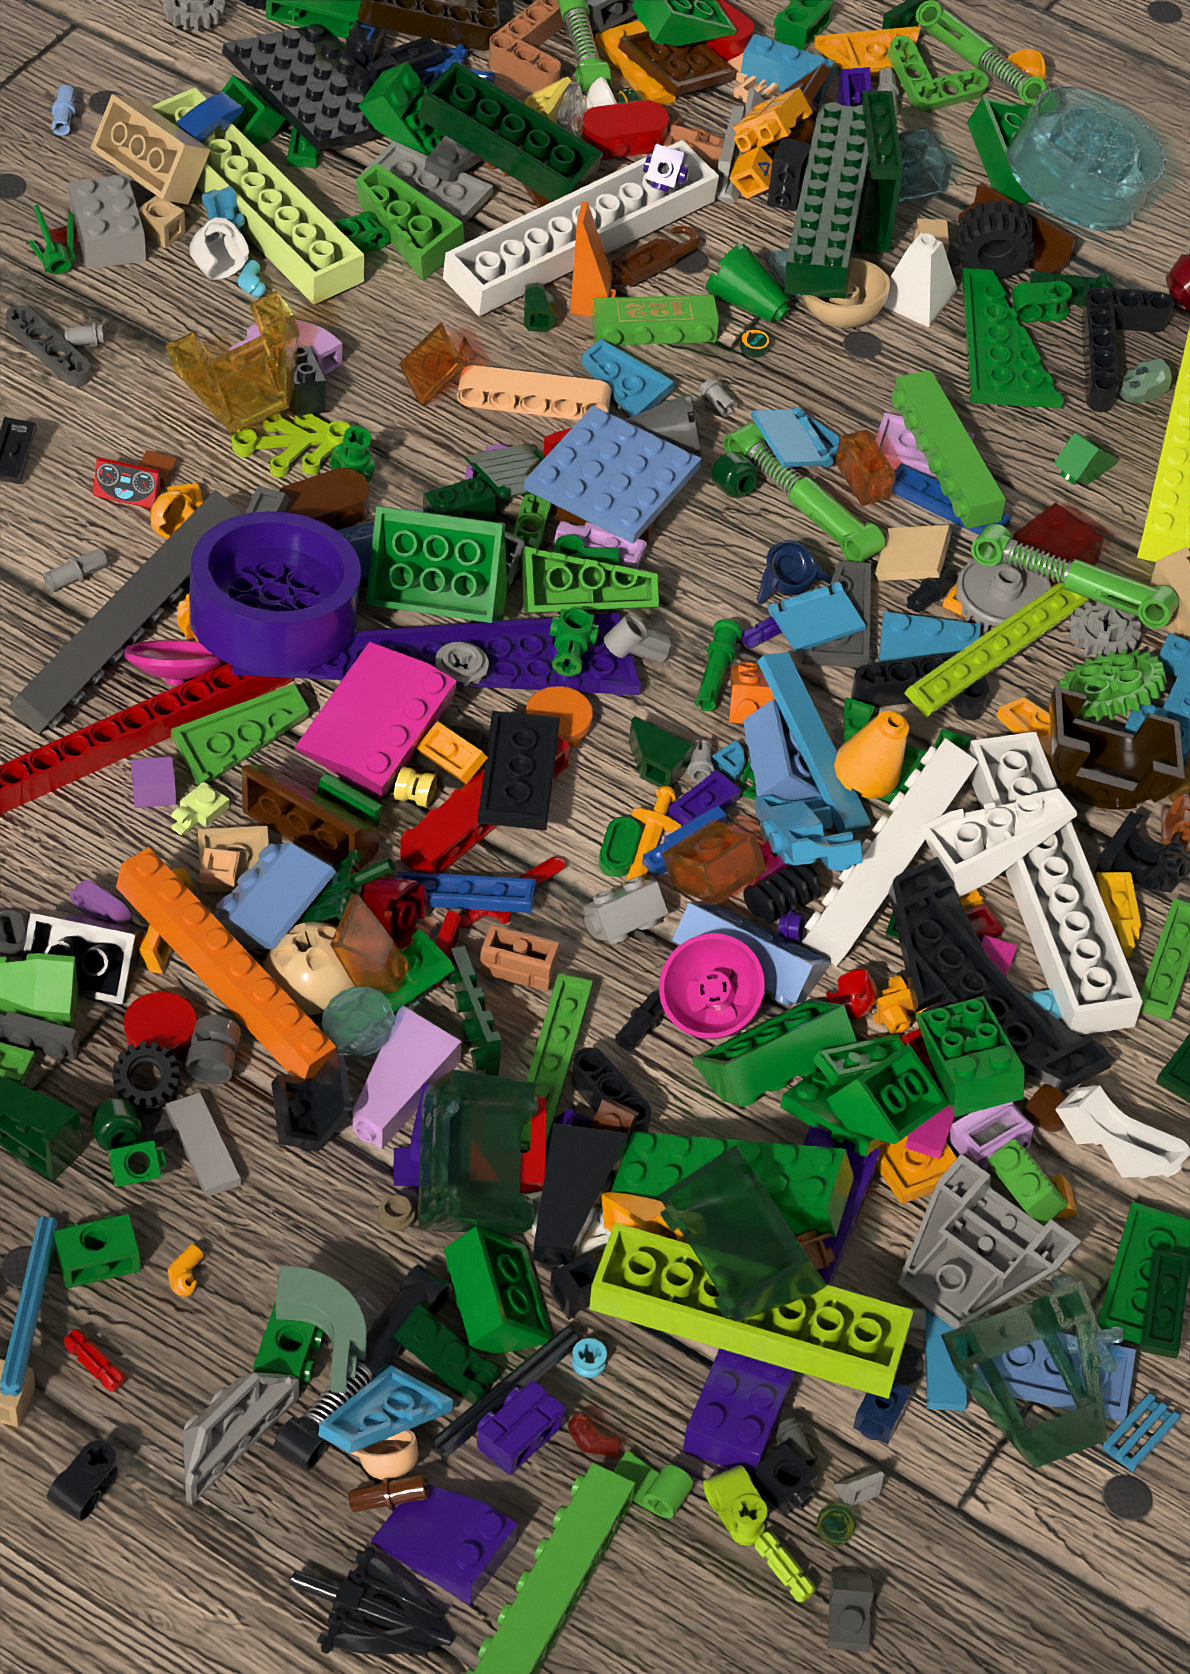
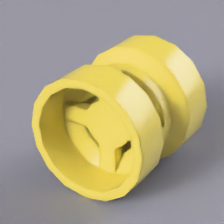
M403 766L396 780L394 799L403 802L413 800L418 806L428 808L435 793L437 775L427 772L421 775L416 773L414 769Z

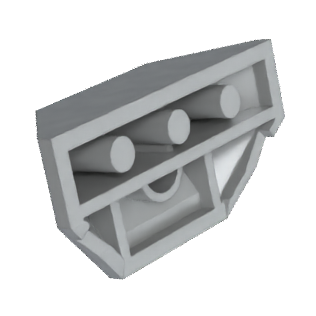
M256 1372L237 1378L228 1388L223 1387L214 1395L210 1406L202 1414L197 1413L188 1420L183 1430L186 1501L193 1505L299 1400V1379L293 1375Z

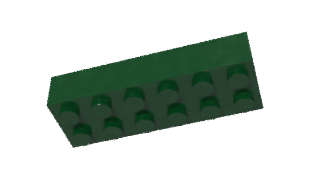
M454 61L424 93L417 117L551 202L587 186L596 176L603 155L598 149L457 61Z

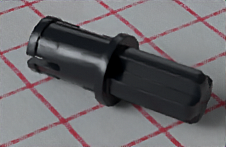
M950 566L942 567L940 578L928 577L922 580L920 587L907 597V608L912 609L914 612H920L932 601L935 602L941 599L943 592L957 582V574L947 579L955 570Z
M659 989L652 991L640 1007L634 1008L631 1011V1018L615 1035L616 1042L625 1050H634L647 1031H652L656 1027V1020L664 1011L660 1001Z

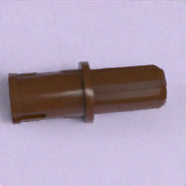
M425 1474L392 1481L389 1478H384L381 1484L352 1489L348 1493V1501L353 1512L384 1506L392 1510L399 1504L428 1500L429 1486Z

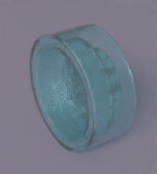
M1056 86L1041 92L1007 149V160L1010 170L1017 182L1030 197L1056 216L1075 225L1094 230L1110 231L1128 226L1139 213L1162 177L1166 167L1165 154L1158 139L1135 114L1104 95L1073 86Z

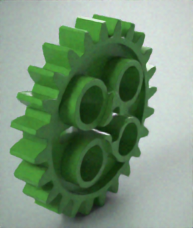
M1124 649L1120 654L1115 655L1114 651H1110L1109 655L1105 657L1097 654V659L1095 660L1084 659L1085 664H1075V671H1066V678L1060 679V686H1057L1086 695L1087 700L1076 717L1083 715L1084 720H1088L1095 716L1096 721H1099L1103 716L1107 715L1112 720L1118 713L1125 717L1128 710L1138 712L1140 711L1139 705L1141 704L1151 705L1150 699L1160 697L1159 692L1165 690L1164 684L1167 683L1163 663L1159 662L1157 656L1151 657L1150 652L1140 655L1139 650L1128 654L1127 649Z

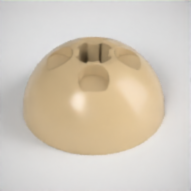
M853 258L845 299L802 295V298L808 310L821 322L838 328L856 327L874 318L883 308L889 295L890 280L888 275L877 265Z
M323 921L304 922L292 926L274 949L268 950L263 969L306 1015H315L329 1012L344 1005L360 991L368 975V960L360 943L342 927Z

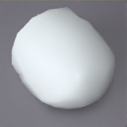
M215 217L208 221L197 231L189 246L192 259L199 269L211 280H222L234 275L243 268L248 260L249 249L243 235L226 218Z

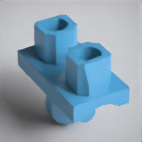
M228 186L219 191L213 189L204 193L202 201L207 209L209 221L215 217L226 218L237 227L244 237L242 226L245 224L244 215L239 213L234 188Z

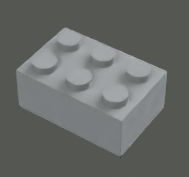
M128 174L68 182L70 212L74 214V227L85 268L93 269L146 261L145 233Z

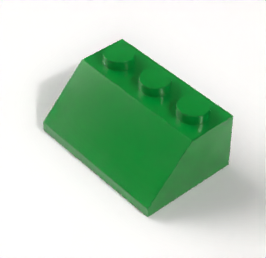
M909 1043L827 1098L834 1114L842 1121L847 1130L891 1144H896L950 1105Z
M475 1226L444 1248L448 1264L447 1271L454 1286L456 1304L460 1309L465 1327V1337L471 1347L497 1355L543 1346L552 1338L526 1244Z

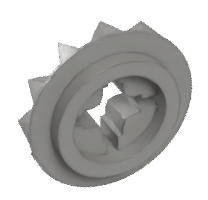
M452 642L441 647L436 654L435 668L455 679L456 682H462L465 687L470 682L479 684L481 678L487 675L489 660L486 654L473 644ZM457 662L460 665L468 664L467 669L462 666L455 667Z

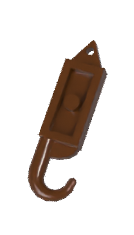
M676 226L670 230L671 233L687 234L690 237L688 241L678 245L668 239L656 238L612 261V285L627 284L632 287L675 264L677 259L693 252L699 246L701 241L699 233L689 226Z

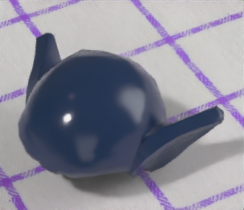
M794 540L783 541L773 545L767 553L766 569L762 576L757 602L758 604H763L775 590L783 596L799 595L809 590L815 583L816 578L830 585L832 577L823 570L813 554L800 542Z

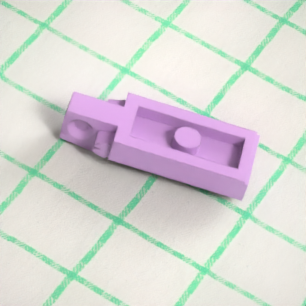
M561 521L555 535V541L558 537L565 534L576 535L584 542V548H618V566L632 569L638 568L647 546L645 540L638 538L632 544L586 522L585 526H575Z

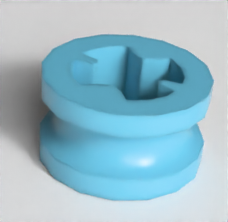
M592 1338L582 1339L577 1342L573 1348V1370L578 1375L586 1378L600 1375L606 1366V1347L602 1342ZM585 1353L593 1354L594 1363H586Z

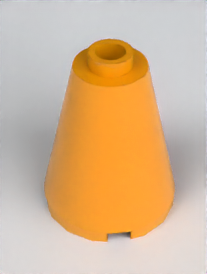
M884 711L839 748L834 768L837 778L846 789L851 791L853 788L862 793L861 797L868 799L882 798L893 791L900 780L909 725L906 719L897 712Z

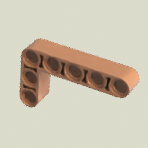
M534 1L493 34L490 38L489 66L534 92L559 81L561 73L560 61L537 49L567 24L562 19L558 1Z

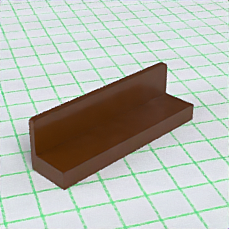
M980 183L977 186L974 203L959 214L958 223L962 216H966V211L969 208L975 209L978 203L987 204L988 200H994V202L1007 200V203L1011 204L1014 201ZM1024 208L1027 211V216L1031 218L1034 241V256L1032 260H1029V265L1040 272L1059 274L1070 265L1075 238Z

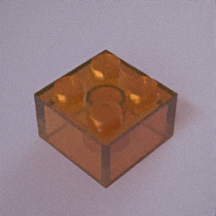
M715 819L662 853L674 889L713 905L726 901L730 894L743 886L753 883L756 877L767 871L756 835Z

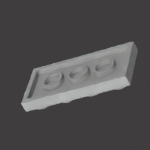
M395 141L361 172L362 175L378 163L462 221L463 225L493 195V185L464 172L449 182L424 170L425 161L428 156Z

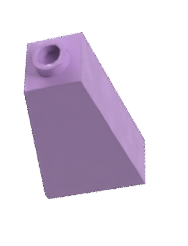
M402 1006L398 1010L354 1106L353 1131L362 1141L373 1143L383 1149L417 1111L423 1084L440 1086L461 1062L462 1041L405 1006Z

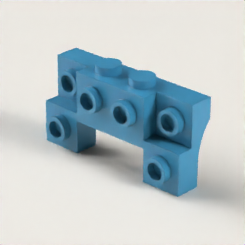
M1169 633L1158 655V660L1163 663L1164 672L1178 677L1163 709L1154 705H1139L1140 711H1131L1124 733L1135 735L1148 713L1180 721L1183 763L1185 764L1190 754V641Z
M772 794L754 797L756 816L761 821L760 830L764 841H768L772 852L777 853L785 864H810L815 862L817 858H820L828 869L843 871L851 868L854 864L863 863L861 842L859 840L853 841L852 832L824 836L823 829L833 828L831 808L829 806L824 807L822 797L796 801L784 800Z

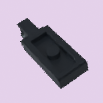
M428 36L382 52L379 59L369 64L368 77L375 83L383 71L408 62L412 69L417 71L443 61L445 52Z

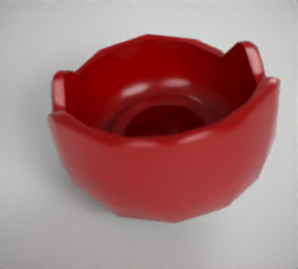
M865 969L852 970L841 975L837 980V992L834 994L830 991L826 992V1002L844 1005L850 1021L860 1019L868 1014L875 1007L878 998L876 984L870 972Z

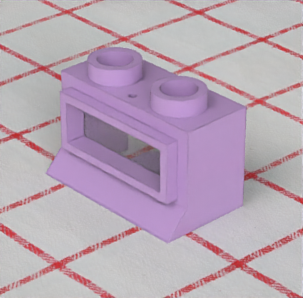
M1013 1102L969 1113L951 1124L947 1144L957 1158L962 1154L984 1171L992 1172L993 1169L987 1162L988 1158L1011 1139H1016L1027 1150L1032 1142L1031 1137L1034 1126L1016 1108Z

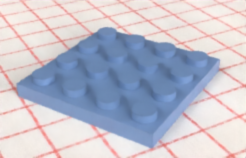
M592 406L524 480V490L634 544L700 469L702 458Z

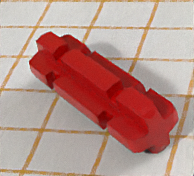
M74 1329L71 1333L67 1334L64 1338L65 1348L72 1355H78L77 1360L96 1379H102L101 1384L108 1391L115 1392L119 1387L123 1386L125 1374L116 1365L112 1366V1361L92 1341L88 1342V1337L80 1329Z

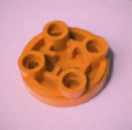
M557 686L541 689L531 696L526 705V714L559 717L558 736L569 743L570 747L578 746L592 726L593 709L590 701L582 693L569 687Z

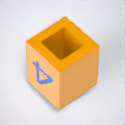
M758 146L737 157L729 179L746 199L769 189L773 160L761 146Z

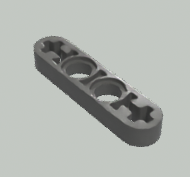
M17 305L7 310L6 323L8 331L62 381L73 387L84 386L90 381L89 361L32 309L27 306ZM40 334L46 336L43 340H33L31 338L34 335ZM58 351L65 353L62 357H52L50 355Z

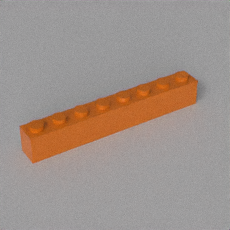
M150 847L121 863L116 888L293 1078L311 1081L336 1051L337 1047Z

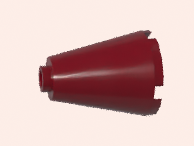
M377 878L362 885L361 894L355 896V900L351 903L352 911L347 912L346 918L386 945L403 949L413 941L411 936L418 930L414 928L418 918H425L427 909L426 888L413 879Z

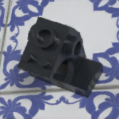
M1130 811L1100 854L1096 872H1131L1132 880L1148 890L1171 893L1179 880L1185 877L1187 871V863L1183 858L1185 846L1180 843L1177 832L1172 836L1169 845H1165L1163 848L1149 845L1138 834L1143 817ZM1140 860L1150 866H1145L1143 864L1138 863L1137 861Z

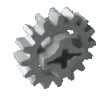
M225 0L163 1V12L166 14V20H173V26L175 27L182 24L184 30L194 27L195 31H199L200 26L210 29V23L218 25L219 18H224Z
M1087 601L1084 603L1083 609L1076 608L1075 614L1071 618L1069 638L1076 640L1074 645L1076 649L1085 648L1084 656L1093 653L1096 654V659L1097 654L1108 656L1110 651H1114L1115 655L1120 654L1124 649L1132 653L1139 643L1141 623L1134 621L1135 615L1103 605V603L1097 601L1096 605L1093 606Z

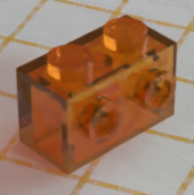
M866 429L840 436L835 463L861 506L890 499L892 486L895 484V471L870 431Z

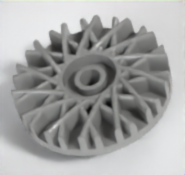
M973 559L959 573L955 600L961 602V614L967 615L966 621L969 622L972 617H975L977 619L976 623L981 624V626L984 625L983 631L987 632L989 625L996 627L1049 590L1052 585L1047 576L1042 578L1041 574L1037 576L1036 572L1032 574L1031 570L1026 572L1025 568L1021 570L1020 566L1015 568V565L1010 566L1009 563H997L994 566L988 567L977 563Z

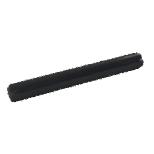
M570 1326L560 1330L432 1439L434 1451L443 1458L452 1454L478 1431L477 1426L487 1413L492 1411L496 1414L505 1406L504 1401L514 1388L520 1387L523 1389L530 1381L536 1382L568 1355L576 1343L580 1341L579 1334Z

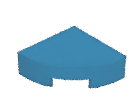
M736 739L712 755L711 763L730 781L735 783L742 776L745 767L744 749Z

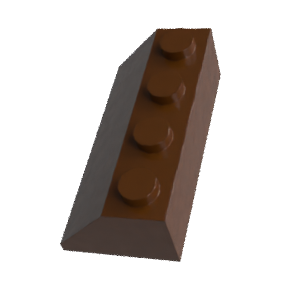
M246 764L242 768V807L244 814L268 826V828L332 865L347 858L349 851L355 849L357 851L361 850L363 853V859L357 863L359 868L362 869L379 851V829L370 821L360 819L348 812L342 805L332 803L320 796L314 789L306 788L292 780L286 773L279 772L268 765Z

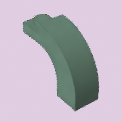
M280 1265L276 1293V1319L308 1322L319 1327L329 1336L333 1344L330 1392L346 1393L348 1378L355 1379L357 1360L366 1359V1325L359 1304L342 1284L326 1274L308 1268Z

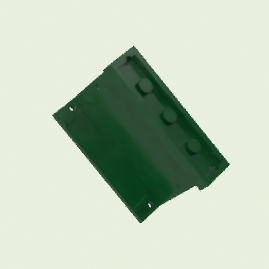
M863 90L861 100L870 170L858 228L860 236L859 248L860 252L890 253L903 176L893 92Z

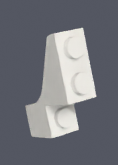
M1100 1085L1076 1088L1055 1109L1076 1144H1102L1122 1178L1139 1177L1142 1179L1149 1176H1172L1181 1170L1183 1161L1190 1155V1148L1183 1140L1138 1122L1121 1112L1107 1097Z

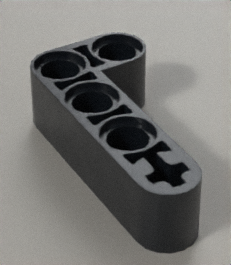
M959 652L862 665L856 669L854 674L851 699L875 706V708L912 703L904 692L911 685ZM983 677L951 700L956 713L961 718L977 720L983 716L989 693L986 677Z

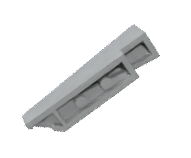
M749 88L745 106L733 105L718 164L719 179L715 200L735 203L741 194L729 179L737 157L746 153V151L742 153L734 141L736 133L733 126L739 123L755 105L765 101L755 89Z

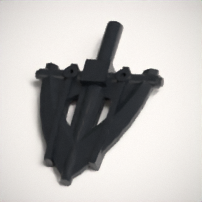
M372 1547L365 1548L364 1552L358 1549L355 1562L358 1566L356 1570H350L347 1577L350 1583L343 1580L340 1587L295 1570L291 1577L289 1585L333 1602L332 1611L335 1613L331 1612L328 1617V1623H331L328 1631L323 1630L316 1642L321 1644L320 1647L323 1653L329 1654L335 1648L365 1654L412 1653L426 1657L428 1649L441 1645L450 1646L453 1636L447 1634L441 1622L444 1612L429 1605L425 1598L403 1576L375 1558V1549ZM381 1594L397 1601L401 1609L375 1598V1596ZM364 1620L391 1630L381 1632L364 1625Z

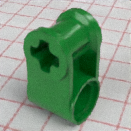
M365 211L350 218L340 219L334 223L363 254L382 249L387 245L391 237L387 228L379 225L377 216L371 211Z
M1063 281L1024 282L1016 285L1012 290L1014 308L1018 315L1017 319L1021 322L1062 321L1068 316L1069 307L1067 302L1072 296V288Z

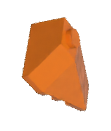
M582 201L576 227L570 314L592 317L593 298H616L617 289H611L612 273L589 204Z

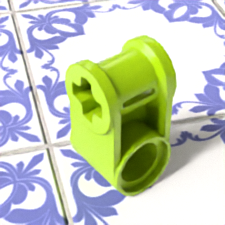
M737 1465L703 1481V1489L706 1499L711 1508L720 1517L731 1538L740 1545H755V1540L764 1534L767 1506L755 1489L745 1468Z

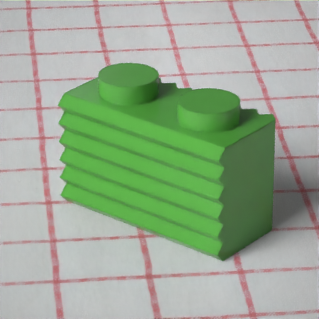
M1011 1139L988 1158V1164L1025 1212L1042 1226L1046 1225L1050 1219H1053L1067 1208L1068 1202L1032 1158L1030 1153L1016 1139Z

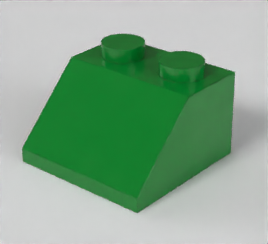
M232 75L220 92H224L244 108V111L232 124L255 147L269 142L286 119L252 84Z

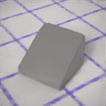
M864 1471L835 1482L834 1489L843 1506L850 1508L878 1497L885 1475L882 1471Z

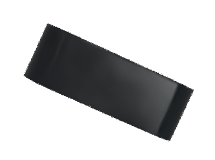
M592 1047L579 1050L573 1062L572 1085L596 1113L602 1099L606 1097L638 1112L639 1115L636 1120L638 1122L635 1123L632 1132L649 1133L651 1107L649 1103L603 1052Z

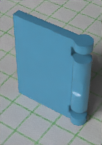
M801 407L783 410L752 411L751 417L782 467L823 466L826 468L833 464V458L830 454H827L826 447L808 418L804 416Z
M835 582L831 585L833 595H830L827 586H823L781 600L782 612L779 611L776 603L768 605L770 616L774 618L795 653L865 630V623L847 597L840 582Z

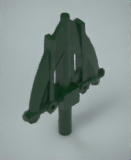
M352 849L349 851L347 858L331 866L336 873L294 925L304 922H319L334 917L343 920L346 918L347 912L352 911L351 903L355 900V896L361 894L362 885L395 871L394 861L391 858H387L361 870L357 863L363 859V853L361 850Z

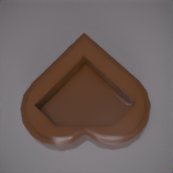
M1043 1086L1037 1090L1025 1105L1022 1114L1050 1132L1061 1131L1065 1124L1055 1109L1063 1102V1094L1053 1086Z

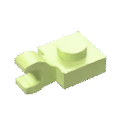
M202 782L180 800V807L171 814L172 818L177 820L171 826V829L183 836L198 822L207 827L229 809V798L207 783Z

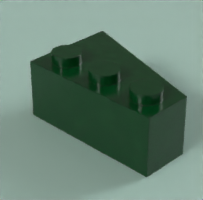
M0 1076V1146L54 1182L83 1153L79 1110Z

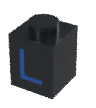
M357 19L346 39V53L350 54V57L354 58L361 66L369 68V64L379 58L384 48V29L369 26Z

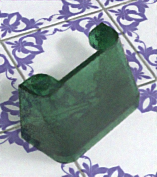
M453 1069L426 1088L421 1109L418 1223L422 1230L433 1232H468L473 1227L478 1226L494 1233H525L532 1229L536 1217V1208L528 1196L520 1195L521 1127L527 1124L530 1118L535 1117L538 1110L535 1083Z
M737 1145L658 1195L666 1208L660 1212L664 1221L672 1232L679 1228L714 1283L719 1296L713 1300L725 1319L733 1316L738 1322L812 1296L827 1287L824 1279Z

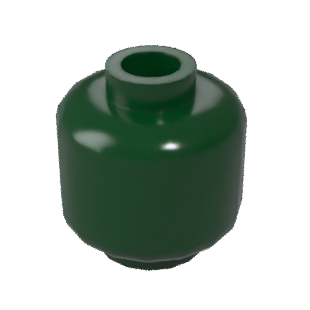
M727 452L715 461L711 470L713 484L732 498L744 497L753 491L757 483L758 471L756 466L737 452Z
M122 1098L108 1099L95 1107L91 1114L90 1124L96 1142L106 1152L107 1148L139 1142L142 1138L143 1127L137 1109L129 1100Z

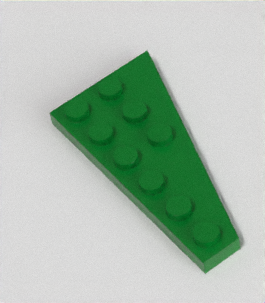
M963 268L962 292L970 403L1062 408L1064 399L1060 392L1055 391L1050 373H1046L1043 369L1041 357L1024 326L1021 327L1017 321L1018 315L1014 307L1010 308L1005 299L1006 293L994 271L989 269Z

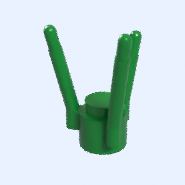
M34 205L36 218L47 246L43 253L34 240H30L29 244L42 262L45 272L55 275L63 274L71 268V262L76 261L74 254V214H68L66 248L61 243L52 241L39 205Z

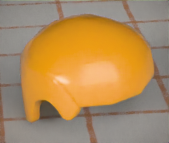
M1021 49L1008 57V61L1014 63L1015 66L1021 68L1029 76L1039 77L1045 81L1047 69L1045 60L1039 51Z
M169 490L161 494L155 500L150 510L153 531L159 536L168 539L194 512L189 503H192L193 500L178 490Z

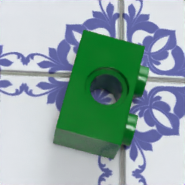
M129 1214L121 1216L110 1215L99 1221L81 1225L71 1224L63 1229L53 1231L55 1251L65 1289L141 1272L139 1250ZM97 1246H98V1247H103V1248L98 1249V1250H92V1249H90V1248H92V1247H97Z
M275 1301L253 1365L254 1372L293 1375L299 1379L300 1394L303 1382L310 1383L315 1367V1360L311 1358L314 1349L321 1350L325 1332L308 1322L276 1319ZM294 1346L298 1349L294 1351H288L284 1348Z

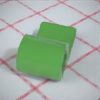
M630 1451L625 1452L612 1471L635 1482L633 1495L635 1503L663 1518L670 1519L675 1515L693 1487L691 1477L679 1467L665 1465L660 1472H657Z

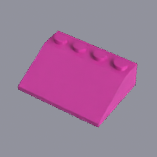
M369 642L296 744L295 749L382 802L397 780L403 766L406 767L418 750L416 746L438 721L454 698L456 680L426 662Z

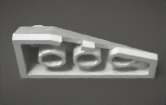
M1060 789L1021 796L1014 803L995 806V802L983 804L984 809L966 813L963 812V809L951 811L921 826V831L933 857L940 859L954 881L953 889L958 898L992 881L1077 816L1076 810Z

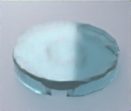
M353 987L341 991L330 1000L323 1012L322 1028L324 1034L337 1047L336 1051L352 1054L353 1057H363L377 1052L389 1041L393 1025L395 1027L396 1018L390 1001L380 991L370 987Z

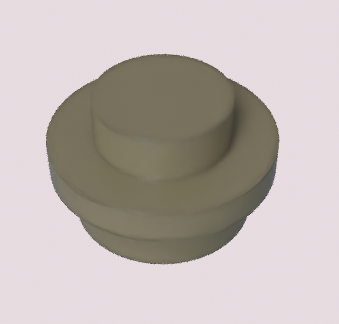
M390 1195L378 1206L377 1219L380 1225L387 1230L402 1231L407 1229L414 1221V1207L402 1195Z

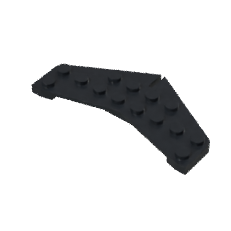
M938 857L894 878L889 889V896L914 1013L921 1010L925 1012L984 996L1023 1064L1025 1073L1057 1089L1068 1090L1111 1068L1115 1059L1104 1046L1089 1035L1084 1038L1080 1037L1019 992L986 955L953 889L955 883Z

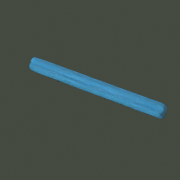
M42 1216L37 1222L0 1381V1392L5 1396L10 1394L15 1397L22 1391L55 1245L53 1231L58 1230V1221L54 1217Z

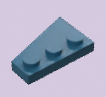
M602 339L598 340L582 354L581 364L596 380L609 384L612 391L611 397L629 417L654 408L673 391V380Z
M884 611L878 663L960 652L980 638L981 624Z
M390 1365L323 1420L319 1425L318 1436L348 1453H353L452 1412L453 1399Z

